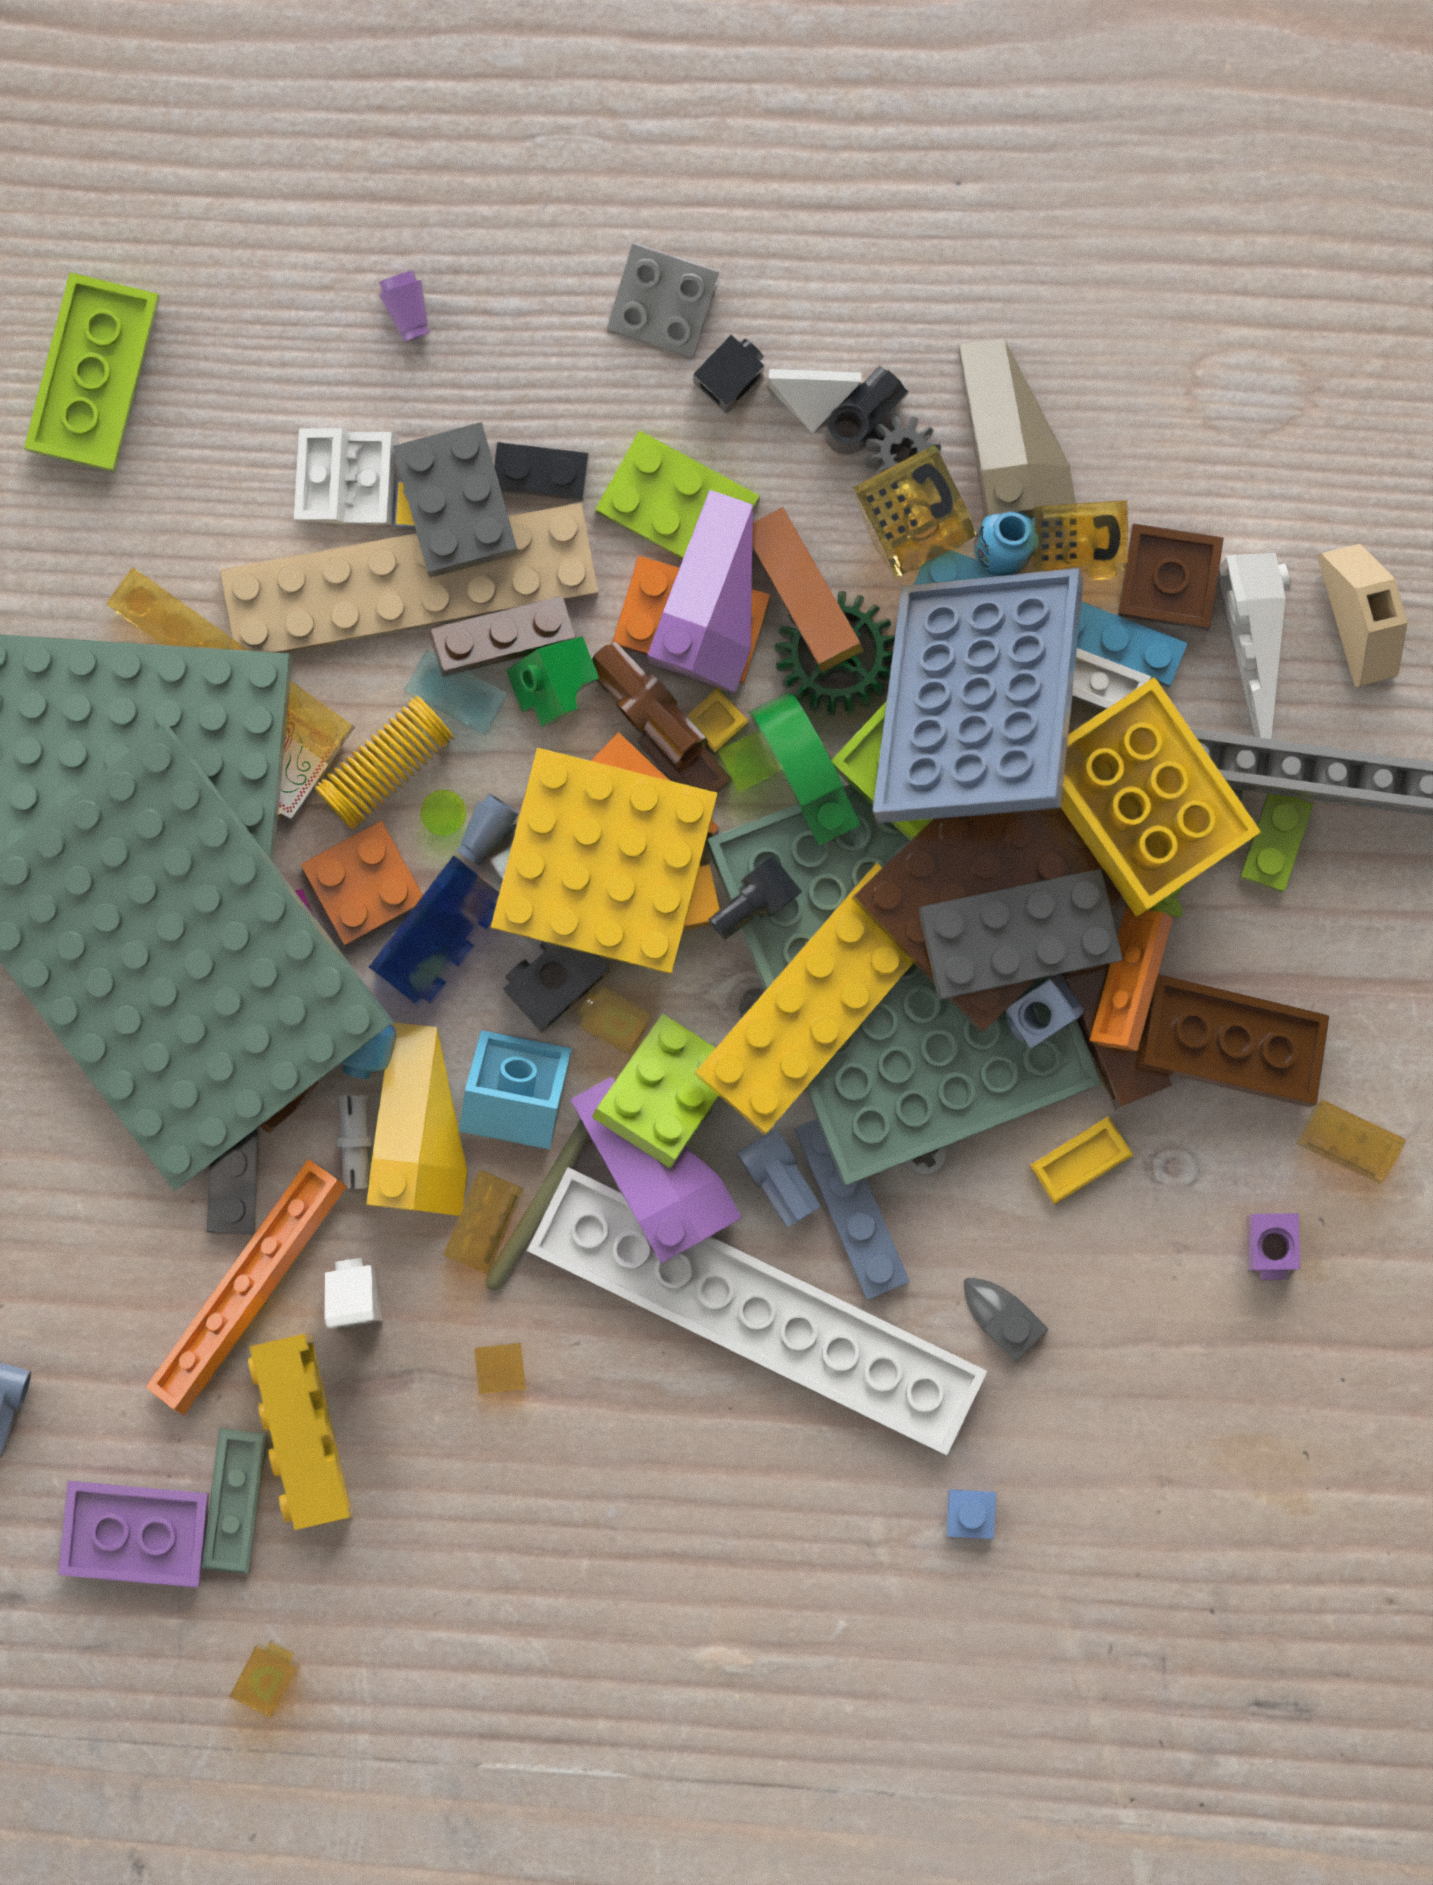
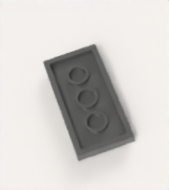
M1101 869L932 904L918 909L939 1001L1118 963L1123 960Z

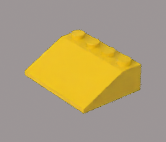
M1155 677L1068 735L1061 808L1136 917L1261 833Z

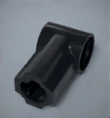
M879 365L846 402L835 408L830 414L825 435L828 445L839 454L849 455L856 453L862 448L866 439L875 430V427L881 424L908 395V390L892 372ZM845 420L851 421L857 425L860 433L853 438H843L836 432V424Z

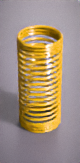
M414 695L410 702L407 701L409 709L401 707L403 715L395 712V717L398 721L394 718H389L391 726L383 723L385 732L377 729V734L380 738L371 734L372 742L365 740L367 749L359 746V751L362 755L353 751L354 759L346 757L349 766L344 762H340V767L344 773L340 769L334 768L336 776L328 773L331 783L326 779H322L321 782H318V786L315 785L317 793L352 830H355V827H359V824H362V820L366 821V817L348 795L368 815H372V811L357 793L373 809H378V806L361 785L380 804H384V800L365 777L386 798H390V794L370 770L393 793H396L395 787L379 768L398 787H402V783L383 760L405 782H408V777L387 752L411 776L415 774L391 744L418 771L421 770V767L400 742L423 765H427V762L404 734L429 759L433 760V756L409 727L435 754H439V750L417 724L441 748H445V746H448V743H451V740H454V735L450 729L417 695Z

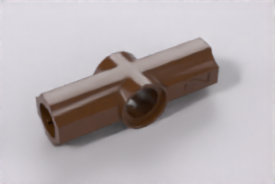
M616 641L610 645L603 646L593 655L592 661L599 676L597 682L617 701L616 706L638 732L642 735L646 733L678 768L686 763L689 764L701 753L703 747L708 742L706 737L677 707L678 703L653 674L647 675Z

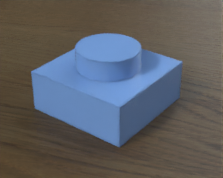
M949 1489L946 1536L994 1539L996 1492Z

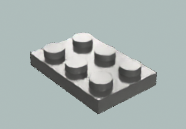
M482 422L393 446L429 578L518 554Z

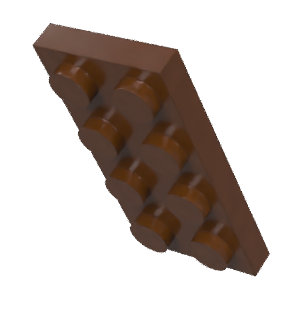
M1158 974L1143 1028L1138 1067L1310 1108L1317 1105L1329 1015Z

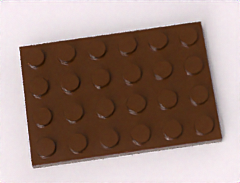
M1070 725L1068 735L1074 731V729ZM1062 808L934 818L872 877L852 899L935 984L918 913L920 907L1098 869L1102 870L1110 907L1121 897V894ZM1036 980L954 997L949 1000L982 1033Z

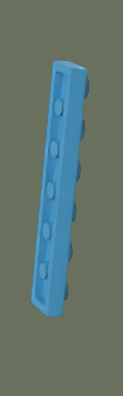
M930 542L913 585L1006 575H997L987 571L978 560ZM1081 602L1077 641L1078 649L1151 676L1150 679L1155 677L1159 684L1168 688L1171 686L1185 651L1186 642Z

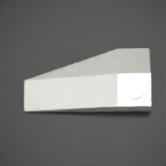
M1276 553L1227 556L1219 567L1218 579L1254 737L1271 739L1286 600L1285 591H1290L1289 574L1285 563L1278 565Z

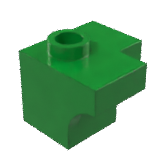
M583 636L538 648L506 670L522 713L535 710L541 727L557 723L577 710V693L599 679Z

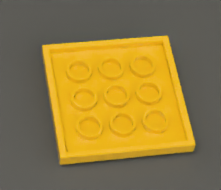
M537 747L491 929L672 974L718 793Z

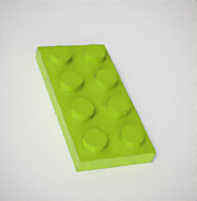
M69 272L24 449L27 452L115 473L160 301L158 293Z

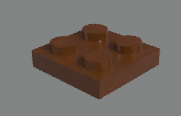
M1133 523L1129 538L1118 616L1209 630L1224 537Z

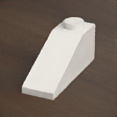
M362 1258L334 1262L336 1271L325 1273L326 1327L339 1329L383 1321L374 1266H363Z

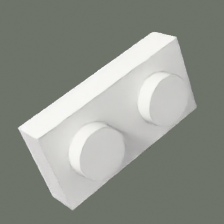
M1077 648L1072 698L1106 710L1149 681L1151 676Z

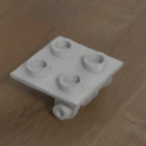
M632 243L607 329L693 358L711 299L714 297L719 280L717 279L720 271Z

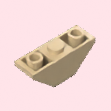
M1361 544L1317 555L1355 688L1397 677L1399 675L1408 622L1395 578Z

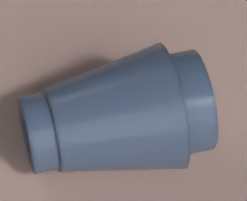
M488 793L483 802L478 800L457 851L470 861L480 865L483 859L517 826L514 821L519 813L501 799Z

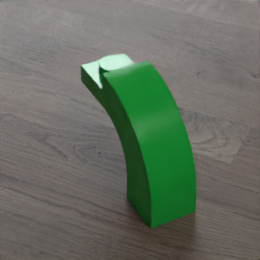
M788 691L749 710L748 713L767 753L773 757L781 770L816 843L820 846L860 826L861 824L842 787L844 785L818 734L795 696Z

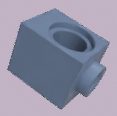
M1057 975L1009 1006L1006 1012L1010 1016L1007 1022L1012 1033L1019 1041H1026L1029 1047L1032 1048L1084 1014L1086 1010L1064 977ZM1035 1002L1044 1003L1050 1009L1051 1021L1049 1024L1040 1023L1035 1019L1033 1015V1005Z

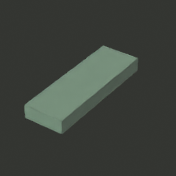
M219 1428L202 1569L249 1574L267 1434Z

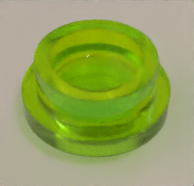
M437 790L430 793L424 799L420 809V816L428 831L438 836H449L462 828L466 821L467 810L464 801L458 794L450 790Z

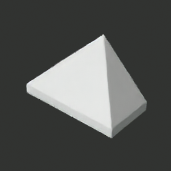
M769 369L768 387L812 434L829 419L830 414L835 408L843 405L861 386V373Z

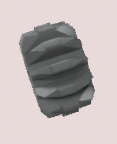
M893 416L891 419L892 432L884 425L878 424L875 427V433L880 440H866L865 448L875 454L865 458V467H880L874 473L872 481L878 484L886 477H889V493H895L896 490H893L891 484L897 481V483L904 482L907 494H913L915 483L912 473L923 464H931L938 471L940 469L941 462L930 456L941 452V443H926L932 437L934 430L931 426H928L920 433H917L918 418L911 417L908 428H902L899 416ZM901 446H906L910 448L909 456L915 455L916 458H907L905 464H899L895 462L897 454L891 455L890 452H899ZM927 478L921 485L927 487L931 483V479Z

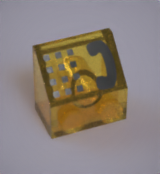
M935 445L853 487L871 541L895 579L909 571L919 569L926 562L949 550L957 549L966 541L976 537L968 509Z
M1127 500L1034 506L1030 516L1034 536V553L1031 557L1032 573L1079 568L1081 573H1089L1090 579H1109L1117 577L1118 570H1124L1127 565L1128 555Z

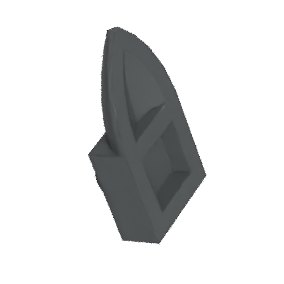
M966 1278L964 1280L966 1301L974 1319L982 1330L1014 1362L1048 1330L1016 1296L1005 1288L982 1279Z

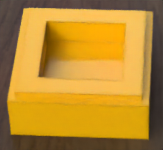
M719 688L714 690L686 716L702 731L708 741L706 745L714 754L749 724V721Z

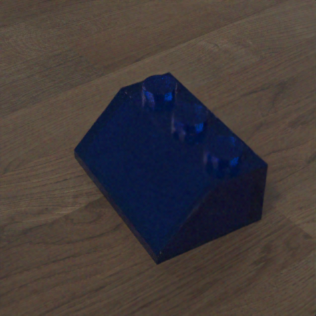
M453 855L369 965V969L374 975L418 1008L424 1000L432 1004L447 984L442 979V976L452 963L460 967L474 949L475 945L470 940L480 926L486 931L491 927L499 892Z

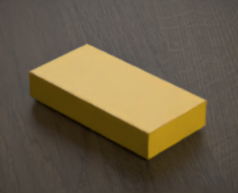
M1108 1116L1029 1166L1055 1205L1127 1160L1133 1154Z

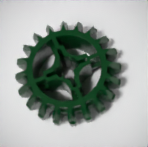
M845 591L838 592L837 603L847 620L854 622L851 627L858 640L866 632L874 646L875 663L870 672L862 666V662L854 655L846 659L847 661L839 663L823 672L816 663L814 669L807 675L799 661L798 647L802 636L797 627L794 629L781 625L779 634L783 638L790 640V643L781 642L775 644V653L789 655V658L776 663L777 671H792V674L786 676L782 681L784 688H791L798 683L801 687L796 691L795 698L798 702H801L808 693L811 694L813 698L809 709L813 712L818 710L821 700L828 701L827 714L829 716L835 715L837 702H844V710L847 715L853 714V699L858 698L860 704L865 709L870 707L871 699L867 691L871 690L875 695L882 697L886 690L877 680L878 678L885 681L890 680L891 670L883 665L892 664L893 652H886L885 649L894 646L895 635L884 637L881 635L891 627L890 619H883L875 624L873 620L878 615L880 608L875 604L869 608L866 614L860 611L864 602V597L861 595H857L853 607L845 605L847 597ZM788 614V618L795 625L790 614ZM834 673H843L851 679L855 678L859 682L852 687L844 689H830L819 685L822 680L824 681Z

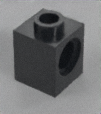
M730 335L693 373V383L727 414L764 375L765 365L760 362L764 356L749 340L744 338L739 342L734 336Z

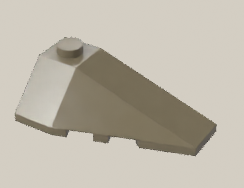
M1005 339L959 344L984 517L997 513L1025 512L1032 519L1076 512L1070 465Z

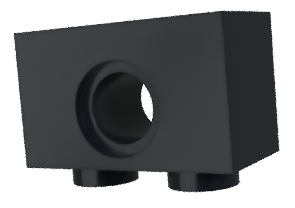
M542 942L539 947L544 952L531 964L526 959L518 963L505 976L509 984L503 990L534 1026L543 1033L610 973V968L599 956ZM549 965H560L567 972L565 984L558 989H549L541 983V973Z

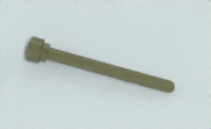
M581 1119L488 1273L485 1284L490 1290L496 1291L503 1286L542 1221L567 1168L573 1169L591 1139Z

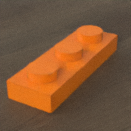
M1125 908L1117 937L1123 960L1110 964L1089 1041L1099 1046L1138 1051L1173 917L1164 912L1146 910L1136 917L1130 908Z

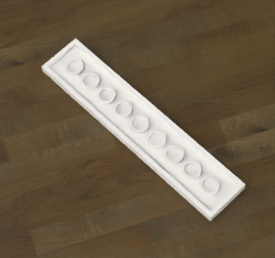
M569 1167L527 1249L528 1252L944 1455H948L987 1373L986 1370L711 1236L669 1260L660 1263L623 1194Z

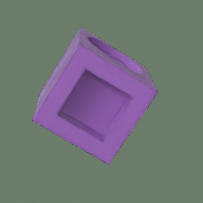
M1299 1213L1247 1215L1248 1271H1260V1280H1287L1288 1271L1300 1270ZM1268 1234L1280 1236L1285 1243V1252L1279 1260L1268 1259L1262 1251V1241Z

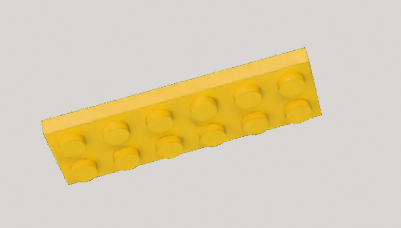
M878 863L870 869L693 1073L763 1135L772 1128L914 963L852 899L882 869Z

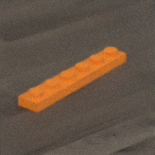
M310 1159L306 1161L147 1384L146 1388L175 1411L182 1415L186 1414L347 1187L345 1184Z

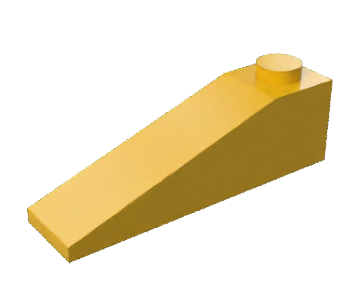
M394 1022L391 1025L396 1030V1039L391 1060L387 1068L384 1069L367 1205L371 1207L463 1216L468 1169L438 1028Z

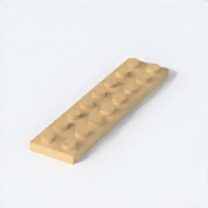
M582 502L508 516L518 554L429 578L417 533L220 569L234 650L288 653L471 619L558 596L562 599L564 598V601L599 595Z

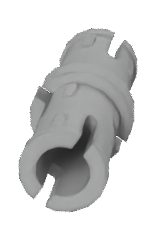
M368 1095L338 1096L341 1138H336V1147H341L342 1182L347 1186L346 1189L369 1188V1146H373V1136L368 1137Z

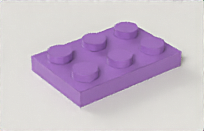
M68 1481L58 1575L200 1587L209 1493Z

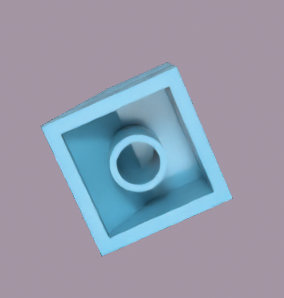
M481 1030L465 1088L459 1132L550 1149L558 1120L572 1048Z

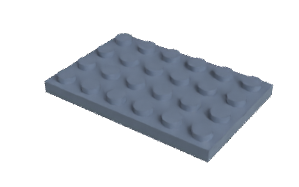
M1079 568L901 586L873 814L878 823L1061 808L1084 583Z

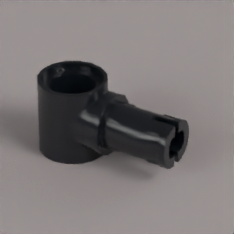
M772 855L741 880L743 885L738 888L740 894L708 920L717 933L726 940L757 915L760 918L766 914L769 917L773 916L796 898L802 890L775 856Z

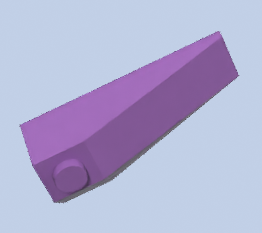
M709 490L648 653V664L734 694L751 651L752 504Z
M610 1077L570 1100L660 1263H663L736 1222L742 1216L721 1178L687 1146L683 1148L671 1168H668L592 1118L597 1106L615 1082Z

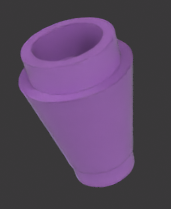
M414 271L404 272L380 281L379 285L382 293L378 295L399 333L402 335L403 341L407 342L430 334L427 326L428 321L422 280H416Z

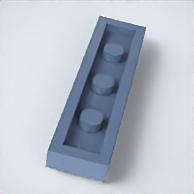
M817 1119L794 1128L866 1300L910 1282L867 1179L864 1178L843 1187Z

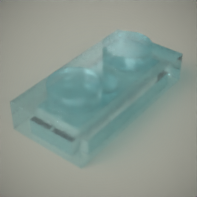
M428 650L423 654L404 689L405 693L413 697L414 695L419 696L429 706L485 736L508 696L506 692L467 671L442 677L436 655Z

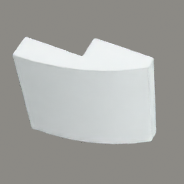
M342 428L299 429L294 520L328 524L393 526L396 455L393 446L397 445L398 435L393 432H348Z

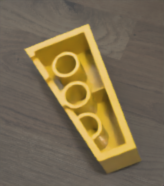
M304 1333L249 1346L251 1358H248L251 1378L254 1385H259L263 1403L258 1404L260 1418L264 1431L270 1430L274 1446L273 1449H269L270 1463L274 1476H281L285 1494L279 1495L284 1522L292 1521L294 1530H299L352 1517L312 1334Z

